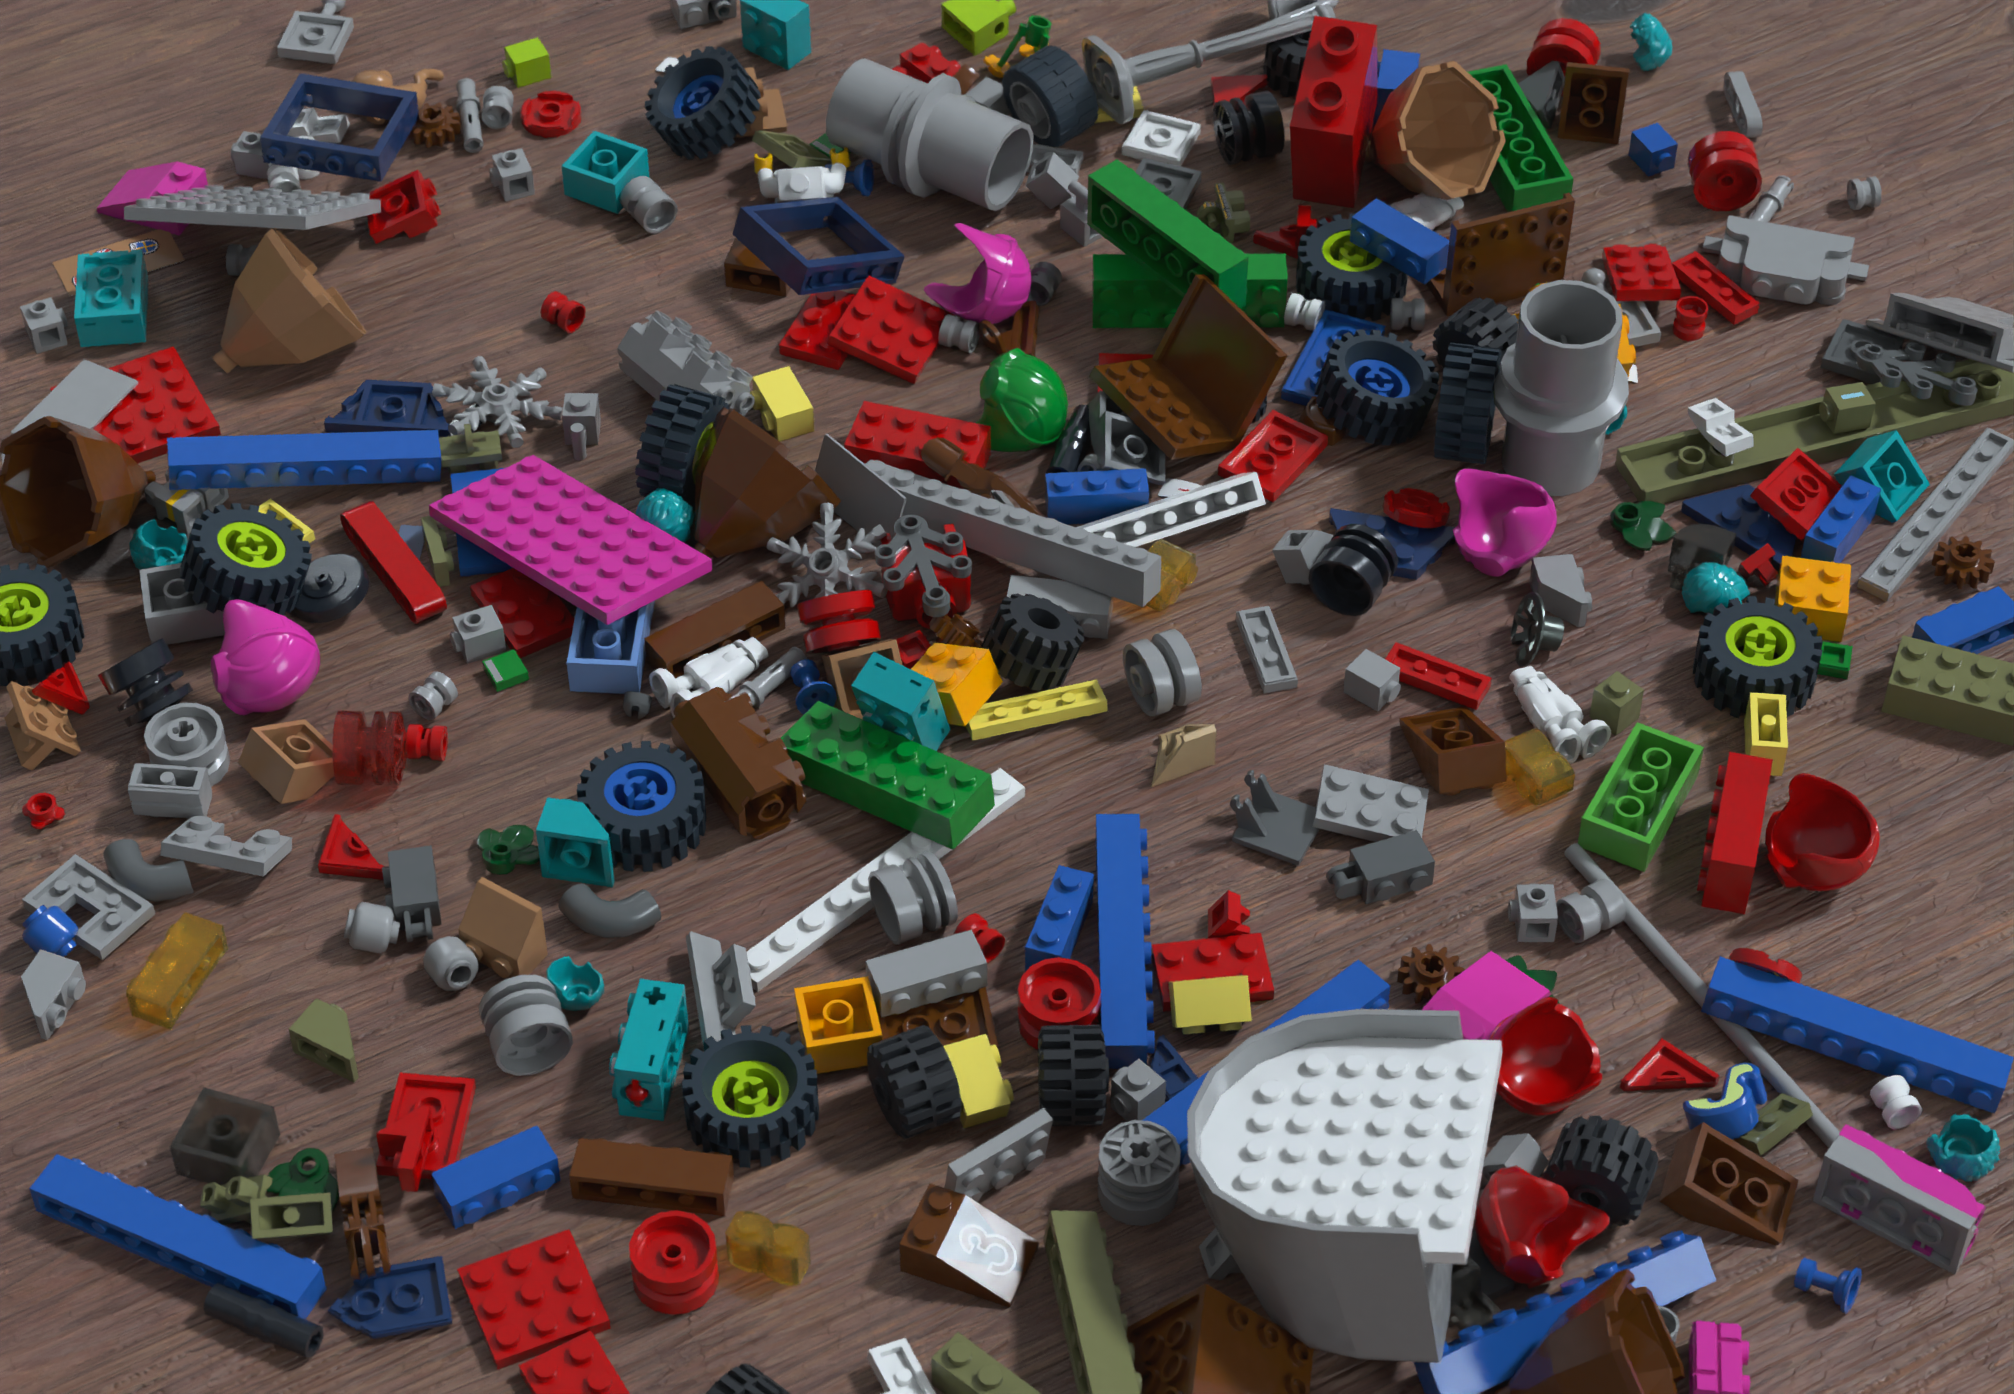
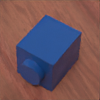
M1655 123L1632 131L1628 156L1649 177L1674 168L1678 143L1659 123Z

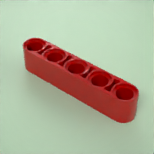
M373 501L340 514L342 527L350 541L413 623H419L447 610L446 599L438 584Z

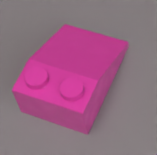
M177 161L128 170L99 204L97 212L124 220V207L136 204V199H150V196H164L165 193H178L180 190L205 188V185H208L205 169ZM126 220L179 236L189 224Z
M1490 951L1441 987L1422 1010L1459 1011L1464 1040H1489L1491 1033L1502 1020L1545 997H1549L1551 992Z

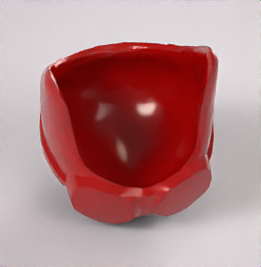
M1807 773L1795 775L1789 784L1790 798L1782 810L1772 814L1766 828L1765 844L1768 848L1766 856L1770 866L1785 888L1800 887L1810 891H1830L1845 887L1863 876L1876 858L1880 844L1877 822L1864 804L1845 788L1815 775Z
M1545 997L1508 1016L1495 1027L1489 1037V1040H1501L1503 1053L1496 1092L1506 1103L1522 1113L1535 1116L1558 1113L1595 1089L1602 1081L1600 1055L1596 1043L1589 1037L1581 1018L1568 1007L1558 1004L1556 998Z
M1510 1166L1493 1173L1490 1181L1481 1193L1475 1214V1231L1478 1243L1492 1266L1502 1275L1515 1282L1525 1283L1529 1289H1532L1563 1276L1562 1266L1570 1254L1579 1245L1603 1232L1607 1228L1610 1219L1603 1210L1568 1197L1567 1191L1562 1186L1533 1176L1518 1166Z

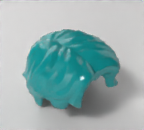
M1643 13L1632 22L1630 28L1633 29V32L1630 35L1632 39H1636L1639 45L1638 49L1633 53L1635 61L1643 71L1661 67L1672 55L1673 50L1672 40L1669 38L1666 29L1656 17L1648 13Z
M657 488L639 502L635 513L637 516L682 542L690 539V528L695 513L693 507L684 501L681 496L665 488Z
M153 519L145 522L135 531L130 540L129 549L135 567L141 570L182 563L188 540L185 533L179 534L173 526L168 529L160 528L156 520Z
M1714 562L1701 563L1686 575L1684 586L1682 587L1683 600L1691 613L1702 611L1713 615L1714 607L1722 603L1728 608L1729 600L1738 598L1740 603L1743 604L1741 600L1750 595L1744 579L1737 575L1734 569Z
M1953 1114L1939 1135L1933 1134L1926 1140L1927 1150L1930 1152L1937 1168L1954 1179H1961L1967 1182L1977 1181L1992 1171L1994 1165L2000 1160L1998 1155L2000 1154L2001 1147L1996 1131L1990 1129L1987 1125H1983L1979 1120L1971 1118L1968 1114L1960 1116Z

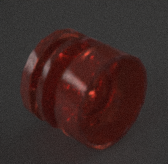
M338 711L333 728V770L337 784L362 785L364 784L367 770L371 769L375 785H382L385 776H387L389 785H400L408 755L407 732L402 712L390 711L386 723L384 712L375 711L371 727H368L364 711Z

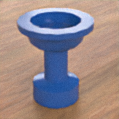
M869 159L863 160L861 164L855 167L854 171H846L844 183H853L855 189L866 197L871 194L874 183L873 164ZM826 164L825 168L831 169L832 164Z
M808 659L796 662L790 670V675L794 684L802 688L795 699L796 707L800 713L804 715L817 701L833 707L837 699L836 691L831 684L818 681L820 673L816 663Z
M1803 1258L1796 1272L1794 1287L1807 1292L1813 1285L1833 1292L1834 1302L1841 1307V1312L1846 1314L1856 1299L1862 1270L1855 1267L1853 1271H1844L1839 1277L1818 1271L1817 1261Z

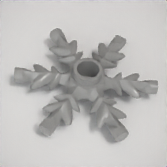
M478 356L472 362L477 371L470 372V375L477 380L475 385L484 389L482 392H474L470 386L465 390L456 383L452 384V388L437 383L433 386L432 396L448 397L446 399L448 403L463 401L462 405L471 403L479 405V407L466 408L465 413H459L454 416L459 421L453 422L448 426V431L453 435L461 434L464 430V424L469 423L471 424V429L475 431L478 428L479 420L486 423L487 419L494 423L495 426L500 425L498 429L499 436L507 433L511 446L519 448L523 445L524 441L518 432H525L526 429L518 423L521 419L512 415V412L521 411L525 417L530 413L539 420H543L544 416L557 420L562 418L563 407H550L547 400L533 402V398L523 401L517 399V396L530 395L529 391L541 388V385L536 382H541L547 377L545 370L541 367L534 370L528 377L520 373L517 376L516 383L512 380L509 381L510 388L500 383L501 378H495L498 370L496 368L489 370L485 358Z
M822 503L820 505L821 523H812L813 528L820 535V537H814L813 539L821 544V547L812 554L808 552L806 543L801 549L794 537H790L789 545L774 537H771L767 543L768 550L782 554L777 560L778 563L795 561L792 568L802 564L807 567V573L804 577L793 575L792 577L795 582H783L777 586L783 591L775 596L783 604L789 600L790 607L797 603L801 592L807 597L809 586L818 585L821 588V592L815 598L838 594L833 589L840 581L846 582L849 592L853 586L856 591L871 590L872 594L884 598L888 592L883 583L873 581L877 576V572L860 574L863 567L852 571L847 567V563L851 558L862 559L859 553L875 552L876 547L871 544L887 536L886 532L880 524L866 535L864 528H861L853 543L848 538L845 549L836 550L833 544L839 539L841 534H834L841 524V519L833 521V504Z

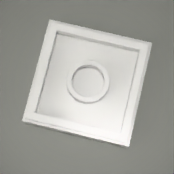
M1143 110L1122 145V155L1140 160L1147 158L1181 166L1200 134L1201 124Z

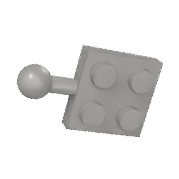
M322 0L324 8L321 14L295 11L277 46L278 57L336 64L354 28L353 18L334 15V13L344 8L346 0Z
M1591 268L1583 274L1582 282L1598 286L1608 293L1605 288L1607 278L1602 270ZM1616 301L1621 305L1623 316L1626 315L1629 320V334L1627 335L1629 345L1636 347L1660 342L1661 331L1643 301Z

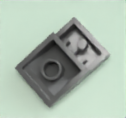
M1099 391L1089 403V426L1094 454L1097 455L1100 467L1104 470L1146 468L1148 482L1163 486L1165 483V453L1104 391Z

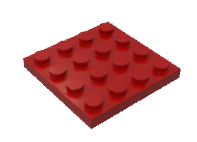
M174 346L108 368L138 380L139 383L93 430L118 444L136 463L167 454V438L221 435L218 422Z

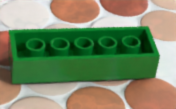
M1507 64L1468 71L1497 100L1498 109L1493 111L1497 130H1503L1505 143L1489 180L1507 212L1563 199L1565 193L1570 192L1572 195L1574 179Z
M1118 159L1088 175V226L1183 298L1195 275L1205 274L1240 309L1246 306L1248 256L1242 250L1237 249L1219 233L1214 232L1202 223L1199 218L1190 214L1176 201L1171 200L1153 184L1147 182Z
M1093 254L1092 328L1169 327L1183 300L1182 296L1127 254ZM1245 254L1248 256L1246 306L1241 308V310L1258 327H1284L1288 282L1286 254Z
M817 701L781 737L792 762L797 760L802 766L805 774V780L801 781L802 784L952 850L995 806L991 774L820 701Z

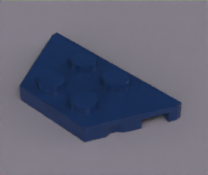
M367 379L357 388L355 394L349 396L341 403L342 410L334 418L328 416L324 421L325 432L329 433L438 430L439 438L451 436V433L448 431L449 423L444 418L440 402L436 400L435 396H432L433 386L431 383Z
M1749 484L1686 499L1682 502V513L1750 556L1768 543L1776 552L1774 559L1770 563L1778 573L1782 556L1792 557L1797 536L1788 532L1781 522L1758 505L1750 496L1756 488Z
M1330 508L1329 522L1330 525H1334L1336 532L1341 526L1360 524L1377 530L1389 540L1396 550L1398 557L1397 570L1393 575L1395 577L1417 580L1426 571L1428 565L1435 563L1442 556V550L1449 543L1454 544L1456 542L1453 534L1455 527H1413L1399 523L1390 517Z

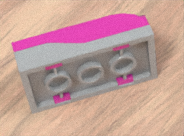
M1847 1124L1844 1125L1824 1155L1813 1202L1953 1274H1956L1977 1237L1979 1231L1977 1227L1986 1208L1985 1205L1976 1201L1966 1186L1944 1174L1938 1168L1928 1166L1908 1156L1904 1151L1893 1148L1871 1137L1868 1133L1857 1130Z

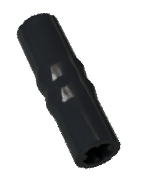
M1081 404L1074 408L1065 430L1060 435V440L1056 445L1055 453L1046 473L1077 472L1079 464L1085 458L1086 451L1090 447L1089 405Z
M221 1283L215 1284L205 1298L203 1310L206 1315L239 1328L248 1335L257 1336L263 1342L276 1344L306 1358H311L315 1355L324 1337L322 1326L289 1313L280 1306L271 1305L264 1299L251 1297Z

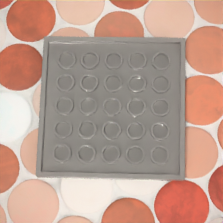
M205 185V188H191V190H180L178 193H165L164 196H150V199H136V204L124 207V220L307 230L381 212V200L370 199L369 193H351L350 196H340V192L323 191L321 194H311V190H292V192L282 193V189L264 188L263 191H253V187L224 189L222 185Z

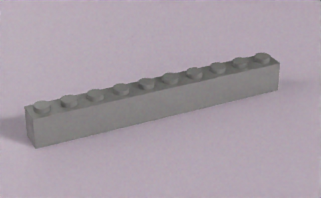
M870 459L865 464L907 498L902 516H920L926 520L929 529L944 534V525L954 523L956 532L962 535L968 548L1144 607L1160 592V555L1148 552L1143 548H1136L1118 542L1113 538H1106L1088 532L1083 528H1076L1058 522L1053 518H1046L1028 512L1023 508H1016L1001 503L996 499L971 493L966 489H959L944 484L939 480L914 474L909 470H902L887 465L882 461Z

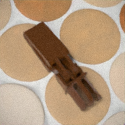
M937 437L924 444L921 451L922 459L930 469L945 478V481H949L954 476L966 490L991 499H995L992 490L1003 491L1012 497L1021 508L1048 518L1005 478L980 467L978 464L965 461L964 459L969 452L963 451L949 440Z
M373 1147L334 1154L351 1276L353 1279L360 1280L358 1258L360 1257L365 1259L368 1278L376 1277L374 1256L380 1254L383 1273L386 1275L390 1273L391 1266Z

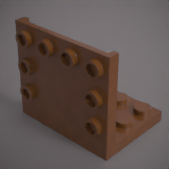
M1570 192L1565 193L1563 199L1464 224H1460L1458 220L1451 222L1450 236L1445 237L1449 240L1447 266L1426 283L1446 316L1453 315L1475 298H1481L1482 300L1490 298L1497 304L1526 296L1529 293V289L1534 287L1536 283L1543 284L1564 280L1575 200Z
M1205 274L1195 275L1152 358L1094 366L1089 377L1172 460L1235 449L1244 437L1288 355Z
M1206 1283L1127 1327V1341L1134 1345L1135 1372L1141 1374L1142 1378L1141 1394H1310L1314 1349L1302 1343L1283 1328Z

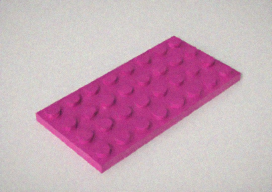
M535 455L525 457L521 461L505 469H500L496 473L480 481L473 482L469 486L453 494L446 495L429 505V514L436 521L606 625L712 571L711 558Z

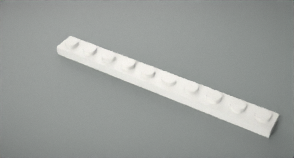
M1001 768L992 773L995 806L959 844L1024 798L1025 787ZM914 832L909 833L748 950L746 953L753 989L757 992L762 990L871 910L874 906L868 884L870 872L891 864L897 865L903 871V864L907 858L917 859L919 854L931 851L940 859L952 849Z

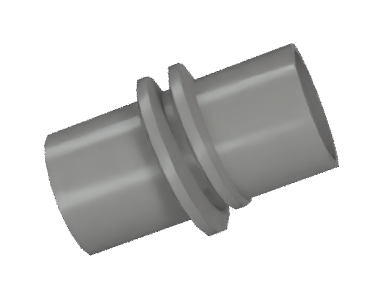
M865 58L854 62L841 77L830 100L826 117V135L830 143L843 149L847 147L848 151L881 164L888 182L905 188L907 192L923 198L935 194L942 189L993 211L1005 207L1015 196L1024 180L1033 151V132L1029 124L977 104L973 97L961 94L958 79L942 73L932 78L927 84Z
M1557 280L1541 284L1527 293L1520 305L1516 343L1507 348L1500 364V372L1494 380V404L1506 420L1502 447V467L1507 475L1523 478L1541 485L1549 496H1565L1577 493L1594 482L1601 467L1606 430L1611 423L1619 418L1628 401V375L1617 358L1623 323L1622 309L1612 295L1598 286L1582 281Z

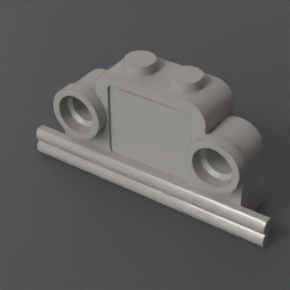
M1730 215L1728 216L1724 238L1706 236L1702 250L1703 252L1719 254V262L1716 268L1748 294L1799 304H1810L1814 301L1824 305L1840 303L1845 297L1846 279L1852 278L1866 281L1869 265L1850 262L1855 241L1853 237Z
M1892 293L1885 320L1868 319L1866 321V326L2014 373V316L1954 297L1926 299L1911 294Z

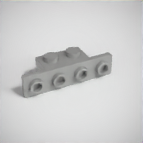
M690 932L686 936L702 1042L710 1036L716 1041L721 1040V1031L731 1028L733 1035H736L735 1027L756 1006L746 948L733 944L722 955L721 945L718 940Z

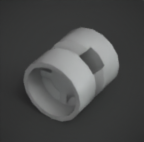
M638 176L632 179L621 192L620 204L649 233H660L666 230L676 218L678 212L676 203L650 177Z
M1600 879L1585 886L1581 890V895L1575 891L1556 902L1558 922L1564 933L1575 943H1581L1597 935L1600 930H1607L1625 920L1626 916L1622 896L1617 888L1606 879Z

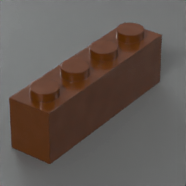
M760 581L644 638L646 661L654 671L663 668L668 670L674 678L684 675L683 667L700 655L709 654L738 639L746 641L754 637L760 642L786 629L784 604L763 581Z
M579 1138L569 1178L573 1199L726 1216L734 1173L732 1156L723 1155L718 1152L705 1153L688 1151L678 1147L662 1148L646 1146L642 1143L611 1142L601 1138Z

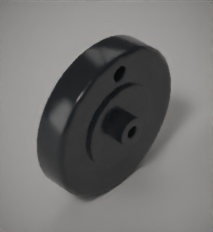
M331 554L312 561L298 603L295 604L293 609L296 616L309 623H326L339 619L354 610L364 599L369 588V576L362 563L356 557L348 554Z

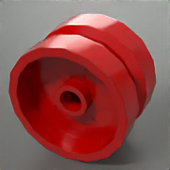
M1559 18L1550 20L1540 28L1526 61L1528 76L1551 61L1559 62L1564 76L1566 75L1567 62L1596 65L1601 54V44L1596 33L1586 24L1575 19Z
M1719 131L1706 135L1696 142L1690 150L1687 164L1692 178L1693 192L1696 200L1705 208L1714 211L1736 210L1753 201L1760 192L1762 176L1758 166L1757 154L1753 142L1745 135L1734 131Z
M850 591L799 603L797 610L800 623L808 626L823 625L808 630L803 635L806 653L838 652L880 640L878 621L869 618L855 620L857 617L869 614L875 608L872 591Z
M1062 957L1044 959L1030 966L1021 976L1018 986V1025L1020 1034L1028 1045L1038 1050V1035L1042 1026L1100 1025L1101 989L1099 979L1089 967L1077 960Z
M677 1210L660 1212L649 1217L634 1230L629 1243L633 1287L644 1305L653 1311L664 1314H683L703 1306L714 1295L719 1282L715 1234L707 1222L695 1214Z

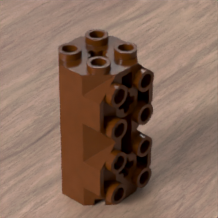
M715 687L708 692L680 702L673 711L675 718L671 721L672 741L678 749L685 752L686 761L693 759L697 764L698 772L701 771L705 787L737 831L744 836L750 833L753 838L761 840L785 829L791 822L788 817L794 809L798 813L807 802L801 785V781L805 780V774L797 760L792 762L781 738L767 740L766 735L770 734L769 724L764 715H757L749 695L746 692L732 695L726 693L723 688Z

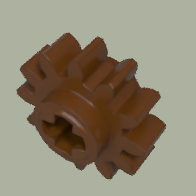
M438 102L436 105L425 103L424 108L418 109L419 118L408 138H414L416 145L422 142L426 143V148H430L432 145L443 147L445 141L454 142V135L461 134L460 115L458 112H453V106H448L444 109L441 102Z
M1951 536L1949 537L1948 545L1939 542L1937 551H1934L1931 565L1935 566L1934 575H1945L1944 584L1956 583L1960 590L1965 584H1969L1973 589H1977L1978 581L1988 583L1989 576L1993 572L1995 560L1990 559L1992 550H1981L1982 541L1970 542L1968 536H1964L1962 541H1957Z
M947 614L942 617H933L929 623V628L937 633V643L983 648L981 646L983 642L978 639V634L980 633L978 628L958 614H954L952 618Z
M1427 944L1423 953L1418 948L1413 947L1411 958L1409 956H1402L1400 968L1398 969L1397 982L1403 984V995L1414 992V1002L1416 1004L1420 1003L1423 998L1429 999V1002L1441 987L1465 970L1462 967H1458L1460 957L1452 956L1447 958V947H1443L1439 952H1435L1432 945Z

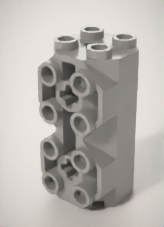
M656 310L654 314L645 317L649 320L642 325L637 322L630 326L617 347L618 355L622 357V362H619V368L658 401L659 394L663 390L667 391V386L676 384L723 397L729 405L728 410L734 409L744 417L753 407L755 399L750 394L749 384L753 376L741 368L736 367L735 369L731 366L733 360L724 353L716 350L713 354L709 350L712 343L699 334L694 335L690 332L692 326L678 317L672 320L666 314Z

